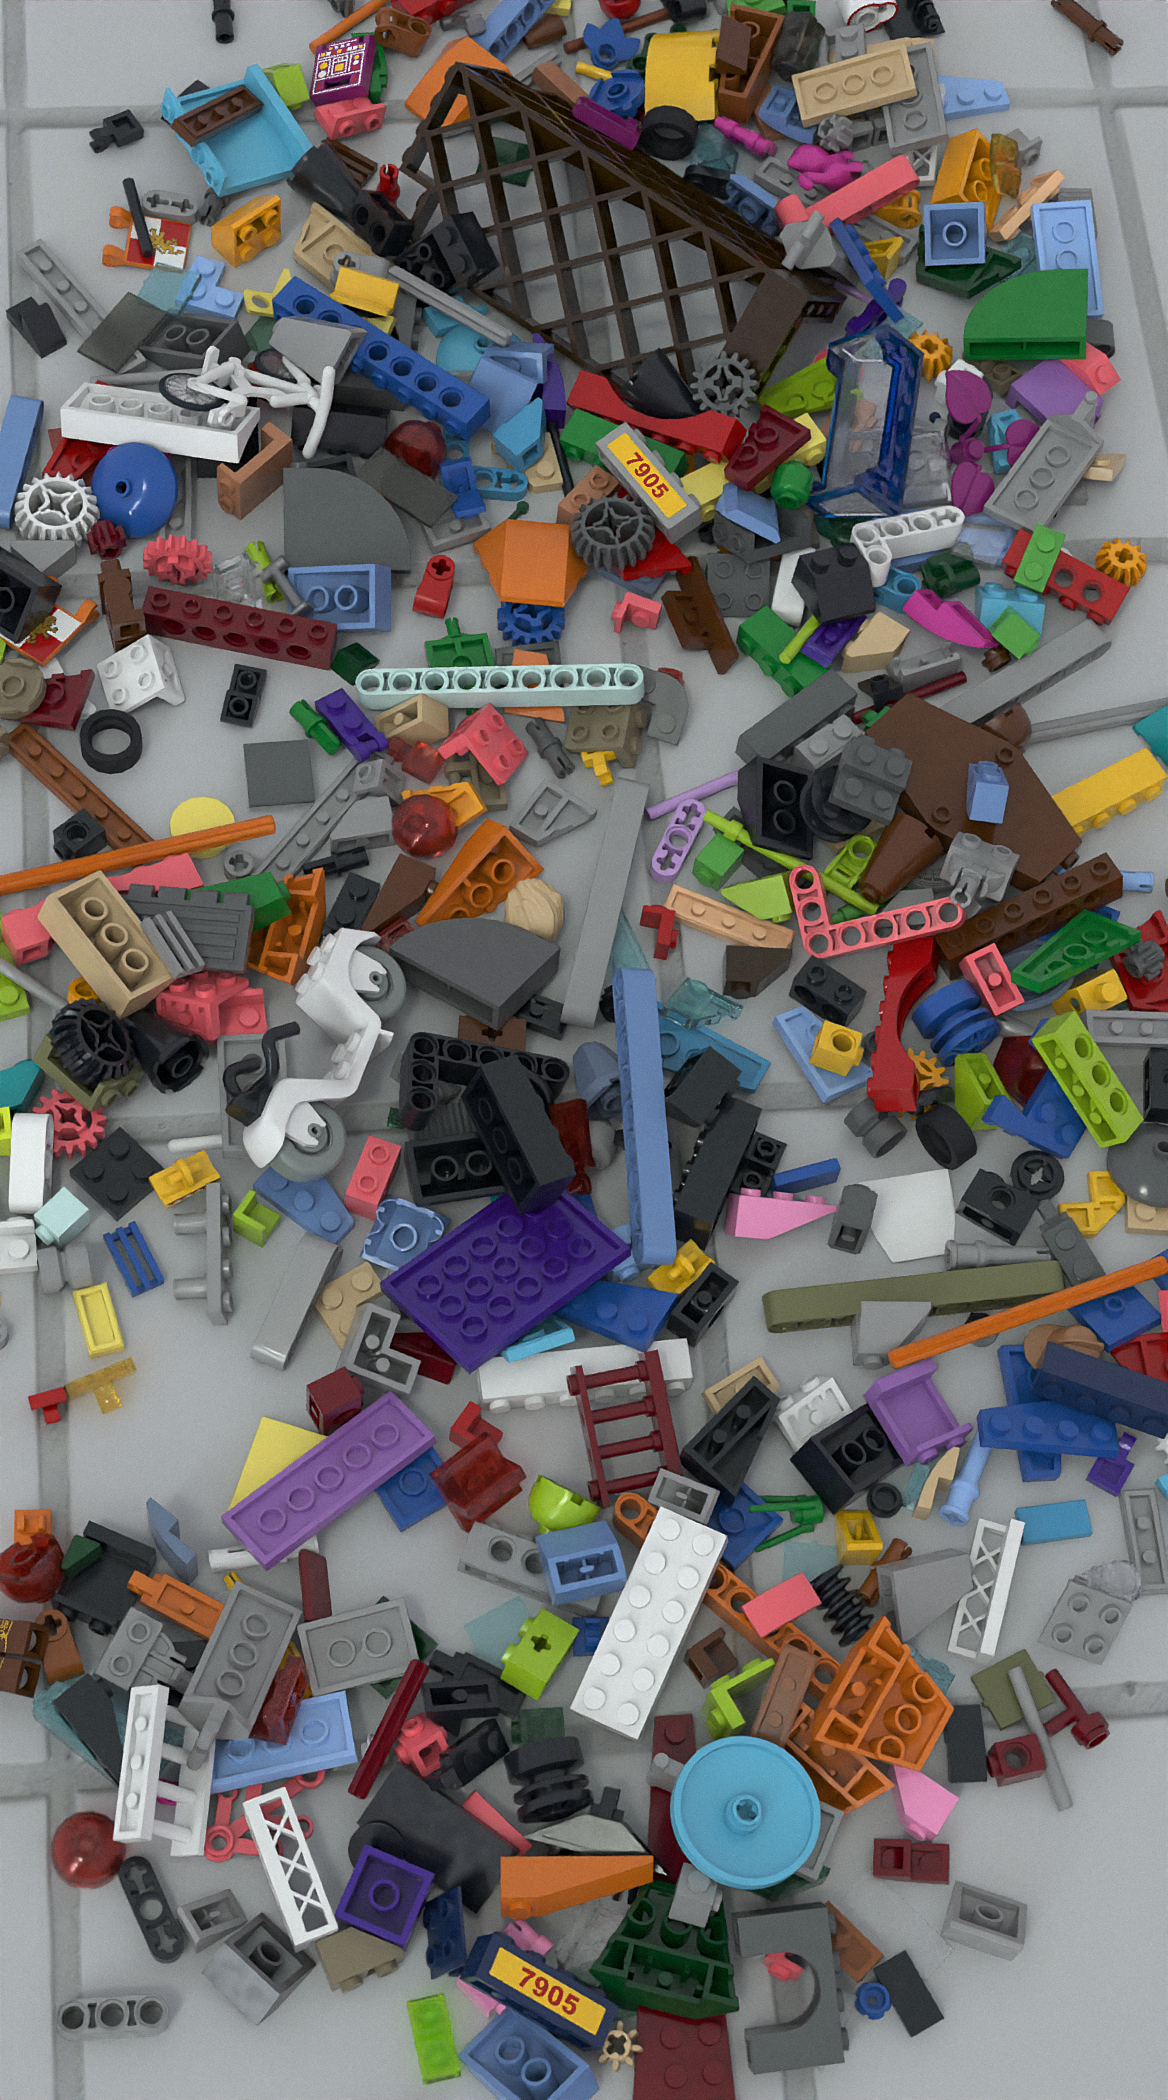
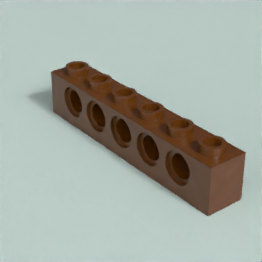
M1107 852L965 920L960 928L936 934L934 939L939 956V965L950 981L964 975L958 965L964 957L992 943H995L999 953L1003 956L1068 924L1084 909L1093 912L1123 896V875Z

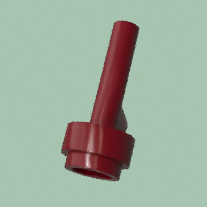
M1056 1668L1050 1670L1045 1675V1678L1067 1709L1044 1723L1045 1730L1052 1737L1076 1721L1077 1724L1073 1726L1070 1733L1078 1745H1084L1086 1749L1098 1746L1110 1735L1108 1730L1109 1724L1100 1712L1088 1714Z

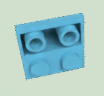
M985 582L984 586H976L974 616L987 629L1010 605L1031 623L1041 635L1045 603L1038 593L1018 585L1015 586V590L1005 589L1003 584L995 582Z

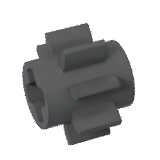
M1140 938L1139 943L1129 947L1124 952L1126 955L1123 959L1124 966L1134 978L1145 976L1149 981L1160 974V969L1164 967L1162 963L1165 960L1164 952L1155 941L1148 940L1144 943Z

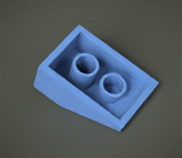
M378 564L288 568V580L301 599L310 601L314 607V610L306 618L337 624L338 633L391 632L390 567ZM288 602V614H290L289 612L293 610V608Z
M509 2008L501 2015L498 2014L457 2055L458 2059L497 2100H590L599 2090L590 2065L546 2029Z

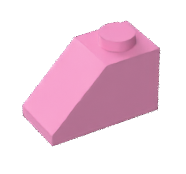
M891 1764L887 1773L889 1779L896 1785L891 1790L899 1822L906 1826L905 1831L918 1841L926 1840L931 1843L959 1798L921 1772Z

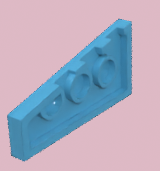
M657 1001L663 1070L677 1073L691 1054L711 1046L742 1071L737 1078L740 1082L737 1090L752 1094L756 1092L771 1065L770 1061Z

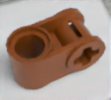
M383 7L376 12L375 22L377 27L374 31L375 41L381 46L402 52L409 57H418L432 33L430 24L422 18L408 15L392 7Z
M55 1609L41 1612L37 1616L35 1623L47 1627L54 1625L57 1630V1634L54 1636H50V1633L48 1634L43 1660H41L49 1686L85 1675L76 1643L73 1641L65 1615Z

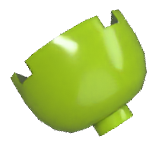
M538 1474L528 1496L530 1515L540 1524L537 1529L538 1532L545 1534L594 1523L602 1509L601 1507L569 1488L556 1484L557 1482Z

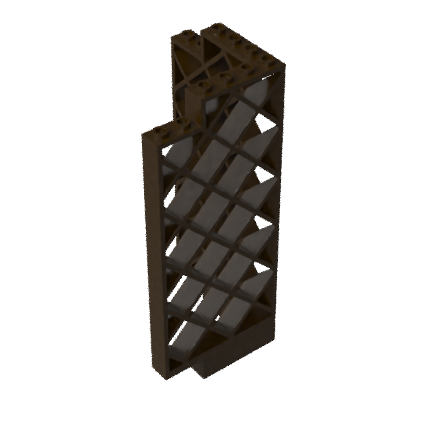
M455 61L454 65L449 67L444 76L445 82L440 92L432 98L430 103L431 109L426 119L418 125L416 129L417 136L414 142L406 149L402 156V164L399 171L427 189L419 196L416 202V210L410 219L416 227L406 248L421 238L439 203L443 220L450 215L459 214L455 191L485 182L494 225L482 228L486 238L497 235L506 278L485 284L477 282L467 289L531 333L540 334L546 343L554 344L555 349L590 373L606 377L618 391H620L626 381L611 371L627 367L630 380L636 373L635 371L654 352L640 353L632 309L662 301L665 302L674 346L662 348L661 350L667 356L676 354L680 376L693 395L699 392L692 391L690 388V384L698 382L692 375L696 370L691 350L727 341L722 351H726L728 358L731 359L735 352L738 353L740 356L739 362L747 359L750 362L747 370L755 369L757 373L751 379L759 383V388L752 390L756 394L757 400H748L747 402L748 404L757 403L802 324H832L847 299L845 295L833 288L837 280L835 277L821 268L800 270L794 266L792 271L781 264L787 255L783 243L636 146L631 150L575 118L572 114L574 105L557 94L531 89L504 70ZM458 94L466 95L471 118L441 127ZM504 121L524 131L530 158L499 167L490 124ZM474 129L483 172L452 180L443 138ZM427 153H429L434 179L419 170ZM563 160L585 171L590 198L558 207L549 164ZM533 168L542 211L511 220L501 177ZM623 200L644 210L651 238L618 247L608 203ZM593 208L602 251L570 260L560 217ZM544 222L554 265L522 273L513 230ZM682 239L706 251L712 279L678 288L669 243ZM653 248L662 292L629 301L620 256ZM604 261L613 305L581 313L572 270ZM556 274L565 318L540 324L531 316L524 283ZM744 280L758 288L737 323L729 284ZM508 287L511 303L493 291ZM714 288L723 333L689 341L680 297ZM615 314L625 358L599 364L590 357L583 323ZM567 327L570 343L552 331ZM731 367L734 376L744 378L740 371ZM717 369L714 370L708 378H711L713 374L717 371ZM726 376L723 386L720 387L721 391L723 389L726 390V387L730 385ZM706 394V397L711 402L716 403L718 399L716 396Z

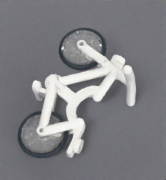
M210 346L206 352L200 376L190 373H172L160 380L158 385L159 391L166 400L184 409L210 411L207 421L211 424L218 422L223 427L231 425L235 418L240 419L244 417L248 404L246 397L265 398L274 408L307 404L316 413L313 426L302 451L303 456L310 459L315 454L326 426L333 399L335 369L331 366H326L322 374V384L312 387L311 384L316 380L276 349H265L255 356L254 363L260 372L258 373L244 368L241 365V360L236 357H230L227 362L221 365L217 364L220 351L215 346ZM251 384H255L261 387L251 386ZM229 385L232 391H228L222 388ZM224 400H228L227 405H223Z

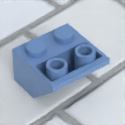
M606 1520L535 1536L553 1606L623 1591L627 1574L618 1542Z

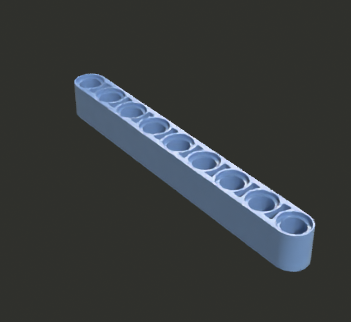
M617 968L613 975L612 989L633 1258L635 1263L639 1265H672L676 1258L677 1245L655 975L651 969Z

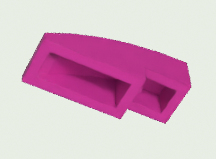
M932 589L915 590L902 608L915 622L949 641L978 648L998 647L1000 644L991 635L990 631L960 601H943Z

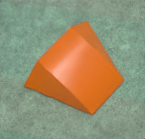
M465 36L447 43L424 77L405 101V108L422 121L426 119L431 109V100L435 94L440 92L445 82L444 76L449 67L454 65L455 61L504 70L510 75L512 74L505 64L470 37ZM458 94L441 127L471 118L466 95Z
M506 519L473 542V550L475 553H479L481 565L487 569L489 581L499 601L564 607L577 589V583L580 578H584L587 575V569L590 566H586L583 558H578L575 548L571 544L570 525Z
M323 867L313 869L312 874L294 877L293 874L284 876L283 881L292 899L287 901L292 913L252 933L247 967L291 986L298 983L304 973L307 974L310 965L307 964V959L313 948L319 944L326 919L325 870Z
M883 1615L850 1649L815 1711L812 1740L919 1772L954 1711V1707L930 1675L922 1671L910 1655V1648L906 1643H901L890 1628L892 1624Z
M802 1701L784 1750L791 1754L806 1770L816 1789L819 1801L843 1811V1816L896 1786L865 1756L813 1741L812 1732L815 1710Z

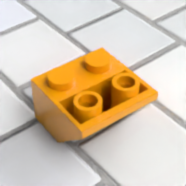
M277 195L257 196L211 226L212 247L236 268L244 262L251 261L256 254L265 248L274 246L281 239V199Z

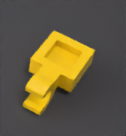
M613 751L581 752L585 767L594 768L597 778L599 777L602 787L614 783L608 761L617 759Z

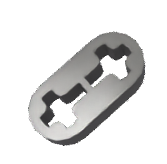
M151 190L142 197L144 216L192 225L198 220V202L191 196ZM155 203H158L157 208H153ZM184 208L188 209L186 213H182Z

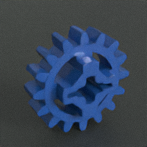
M501 601V608H498L497 629L503 631L502 639L504 641L510 638L513 639L512 646L553 641V638L560 640L562 630L565 628V608Z

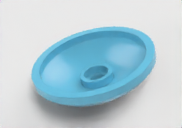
M461 324L446 333L440 341L437 349L436 364L443 370L474 371L481 356H485L484 350L494 344V342ZM513 333L511 341L522 342L519 339V337L515 333Z

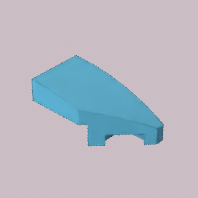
M455 295L454 299L482 315H486L488 308L485 305L480 304L478 307L464 303L463 297ZM431 306L423 308L422 319L435 338L445 336L451 329L461 325V323Z

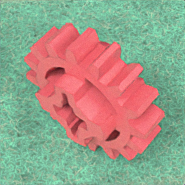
M169 534L168 539L158 536L156 542L149 541L148 546L144 547L143 569L148 570L149 576L157 575L159 582L166 579L169 580L170 585L182 584L186 586L187 581L198 584L199 578L206 580L207 575L211 574L212 552L207 551L206 544L198 545V539L186 540L185 535L179 537Z
M52 1089V1098L48 1099L41 1096L40 1104L42 1108L33 1107L32 1111L38 1114H51L53 1117L54 1158L58 1159L62 1152L67 1153L68 1160L73 1159L74 1152H79L82 1157H85V1148L89 1146L95 1149L98 1146L96 1138L104 1139L105 1132L102 1128L107 1126L106 1116L102 1115L104 1108L89 1112L65 1089L62 1094H59L56 1089ZM88 1115L92 1119L90 1128H87L85 1123Z

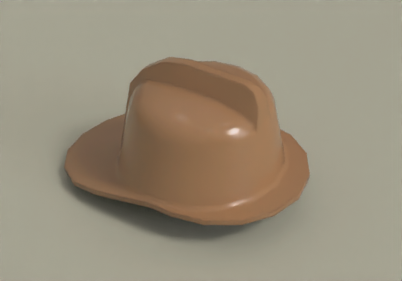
M1038 1325L1028 1332L1023 1345L1025 1357L1034 1369H1036L1037 1362L1048 1341L1100 1359V1354L1104 1350V1343L1099 1342L1095 1333L1082 1325Z

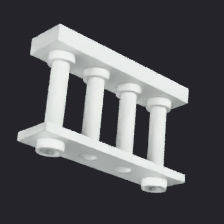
M162 1685L132 1687L113 1840L122 1843L151 1841L153 1834L172 1840L170 1854L172 1857L201 1856L204 1854L216 1739H214L200 1769H189L187 1760L199 1732L180 1713L178 1708L167 1705L169 1688ZM165 1720L185 1726L183 1748L163 1742ZM161 1758L181 1764L178 1786L158 1780ZM157 1796L176 1801L174 1824L154 1819Z

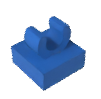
M573 1617L572 1626L580 1630L573 1643V1657L594 1656L608 1625L609 1617Z

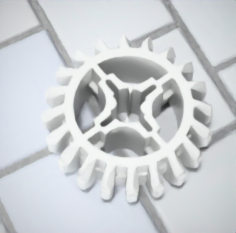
M59 471L56 477H50L46 472L43 480L33 477L32 485L24 484L23 492L17 493L16 503H14L15 506L13 507L14 515L16 516L14 517L15 525L20 530L22 538H28V540H75V546L80 548L82 539L88 540L86 534L91 532V527L100 518V510L95 506L97 498L92 495L91 486L85 487L83 479L74 482L72 474L62 478ZM40 504H43L41 507L38 508V512L33 514L34 510ZM81 511L78 517L71 521V519L76 516V513Z

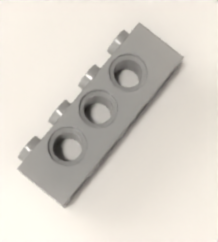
M474 1521L459 1559L458 1571L553 1606L544 1571L539 1574H533L525 1566L529 1562H538L542 1565L536 1540L525 1534L514 1536L506 1533L501 1526L493 1522L484 1521L482 1524ZM497 1549H504L511 1557L506 1561H498L492 1556V1552ZM602 1595L554 1607L580 1617H594Z

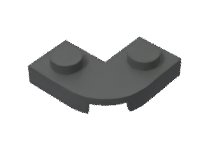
M636 665L642 670L645 692L641 701L656 706L646 734L647 737L677 746L689 709L688 697L684 687L677 679L668 674ZM630 682L629 686H633L636 683Z

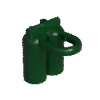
M963 543L926 559L924 564L919 565L924 578L922 585L926 586L927 590L932 589L941 599L978 585L980 583V574L976 566L972 564L973 554L970 547Z

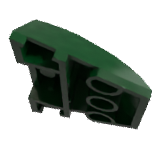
M653 1879V1882L645 1884L626 1912L617 1930L609 1938L598 1959L590 1967L589 1973L622 2001L695 2020L739 2011V2000L735 1993L733 1981L734 1968L730 1962L728 1949L729 1937L723 1899H721L718 1912L711 1910L706 1926L702 1928L668 1918L676 1885Z

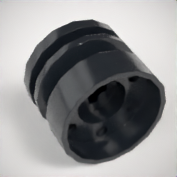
M562 1736L536 1741L519 1747L504 1756L503 1762L509 1784L527 1786L513 1795L514 1804L522 1805L517 1809L519 1822L528 1824L560 1820L589 1807L592 1802L594 1803L592 1790L584 1789L589 1785V1777L584 1774H571L584 1765V1758L578 1738Z

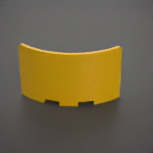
M720 30L661 33L652 36L646 61L645 115L654 107L667 105L686 110L694 117L695 121L716 120L719 116V79H714V75L717 72L716 57Z

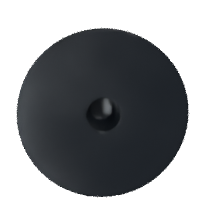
M373 1822L361 1826L354 1832L349 1841L348 1855L354 1868L365 1844L401 1860L404 1857V1844L400 1835L395 1829L384 1823Z

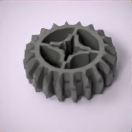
M615 492L613 497L607 498L603 493L601 500L597 501L591 497L589 505L581 504L580 512L574 513L573 523H571L570 527L571 544L574 546L578 558H583L586 566L594 563L597 571L604 566L609 573L613 567H619L623 572L625 565L629 564L635 568L636 559L644 561L646 552H651L652 542L655 539L654 519L650 516L648 507H642L639 499L631 502L629 494L619 498V495Z

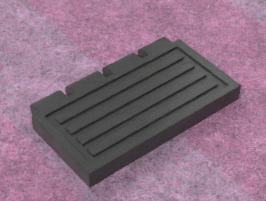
M131 883L128 895H121L138 918L140 915L153 919L155 915L161 914L164 916L166 912L172 911L206 964L202 971L246 974L255 916V908L250 905V894L225 892L223 903H220V891L192 889L191 898L187 900V888L160 886L158 897H155L156 889L154 885Z

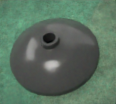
M1141 1123L1126 1142L1109 1146L1106 1157L1107 1168L1114 1183L1130 1198L1148 1206L1168 1208V1126L1159 1123Z

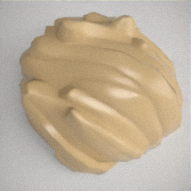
M527 878L517 882L516 887L512 888L508 893L505 902L504 921L554 943L564 924L565 902L562 899L561 893L557 892L551 884H547L542 879Z

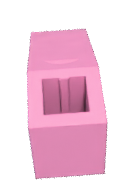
M741 1188L740 1194L729 1193L724 1234L768 1240L835 1212L837 1206L825 1204L826 1197L805 1195V1201L793 1200L794 1194L773 1191V1198L761 1197V1190Z

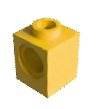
M824 1020L815 1037L808 1064L846 1077L851 1067H858L862 1059L864 1048L859 1045L863 1033Z

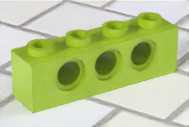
M1075 1010L1050 1018L1031 1039L1032 1043L1100 1149L1126 1142L1143 1122L1144 1118Z

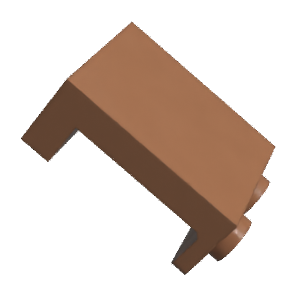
M270 421L261 428V451L237 472H233L223 463L217 467L218 503L226 513H232L240 521L283 485V468H289V464L292 463V439Z

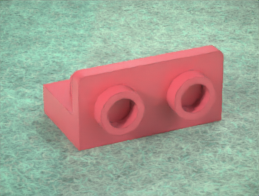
M366 95L318 106L315 109L314 117L330 140H335L381 128L387 107L384 103L373 105Z
M246 987L218 1005L221 1035L258 1034L268 1031L262 988ZM203 1039L208 1045L217 1044V1039L213 1041Z

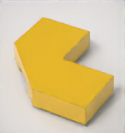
M1109 1171L1088 1172L1087 1185L1090 1202L1059 1203L1057 1206L1058 1214L1066 1211L1084 1238H1095L1126 1203L1125 1193L1114 1183Z

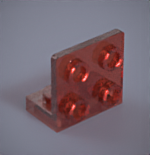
M288 1655L284 1668H279L276 1672L248 1738L283 1745L287 1744L309 1683V1677L302 1657Z

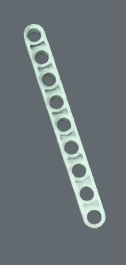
M629 663L367 669L357 676L355 682L360 703L363 707L370 710H389L421 693L448 708H482L489 703L493 707L631 705L641 701L645 692L642 670L635 664ZM597 682L603 683V685L600 687L591 686L592 684ZM626 682H634V683H636V684L633 685V686H624V685H623V684H625ZM563 683L571 684L566 688L559 687ZM530 684L539 685L536 688H527V686ZM467 685L474 686L472 689L469 690L462 689ZM497 685H506L503 689L494 688ZM434 686H442L439 690H430ZM371 687H376V688H377L375 691H372V692H367V691H366L367 689H369V688H371ZM401 687H410L406 691H398Z

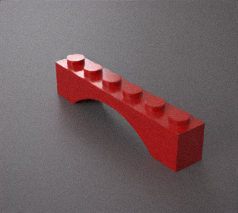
M583 370L580 371L566 401V404L574 412L577 408L619 426L626 422L633 431L638 429L642 435L666 445L676 446V449L685 452L686 455L701 454L704 459L714 464H720L721 461L728 463L739 444H742L747 433L746 428L737 418L711 410L683 419H659L646 416L626 405L622 397L618 395V389L606 377Z
M934 936L894 944L893 951H888L887 954L889 976H884L883 979L885 1001H880L879 1004L881 1026H876L875 1042L877 1051L871 1054L873 1077H868L867 1096L868 1098H873L876 1111L917 1110L920 1082L915 1063L902 1047L901 1038L905 1020L913 1005L924 992L936 983L939 956Z

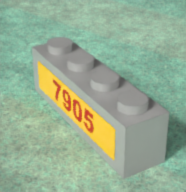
M624 422L595 443L599 459L634 500L639 499L642 507H648L650 516L654 519V524L671 544L702 524L700 515L702 506L698 499L692 493L687 495L682 489L684 486L675 472L669 473L664 468L665 463L656 450L651 452L647 448V442L638 429L633 431Z

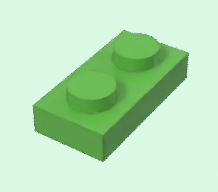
M1037 523L1013 584L1042 595L1066 535Z

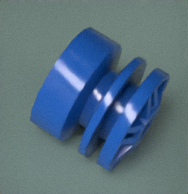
M969 980L953 982L933 993L916 1008L911 1017L923 1038L933 1039L930 1048L934 1054H938L937 1058L943 1067L954 1066L957 1054L981 1052L998 1036L1001 1030L997 1021L991 1018L992 1015L988 1008H979L982 1000Z

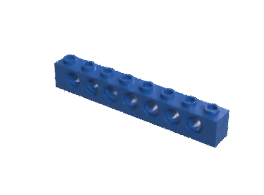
M294 276L272 299L276 321L282 317L303 316L365 329L367 333L348 366L349 369L356 374L361 373L366 376L379 389H386L391 392L401 403L413 406L426 419L438 422L451 435L460 436L468 442L490 418V401L488 397L297 276Z

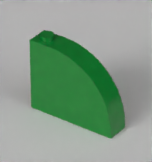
M1088 269L1035 271L1014 277L990 290L976 303L967 318L963 335L964 361L1086 359Z

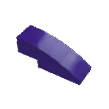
M533 333L532 343H546L540 334ZM550 353L547 356L548 381L544 384L537 383L530 401L533 402L538 397L542 399L547 418L546 424L554 421L557 423L558 429H564L566 418L565 387L558 363L554 355Z

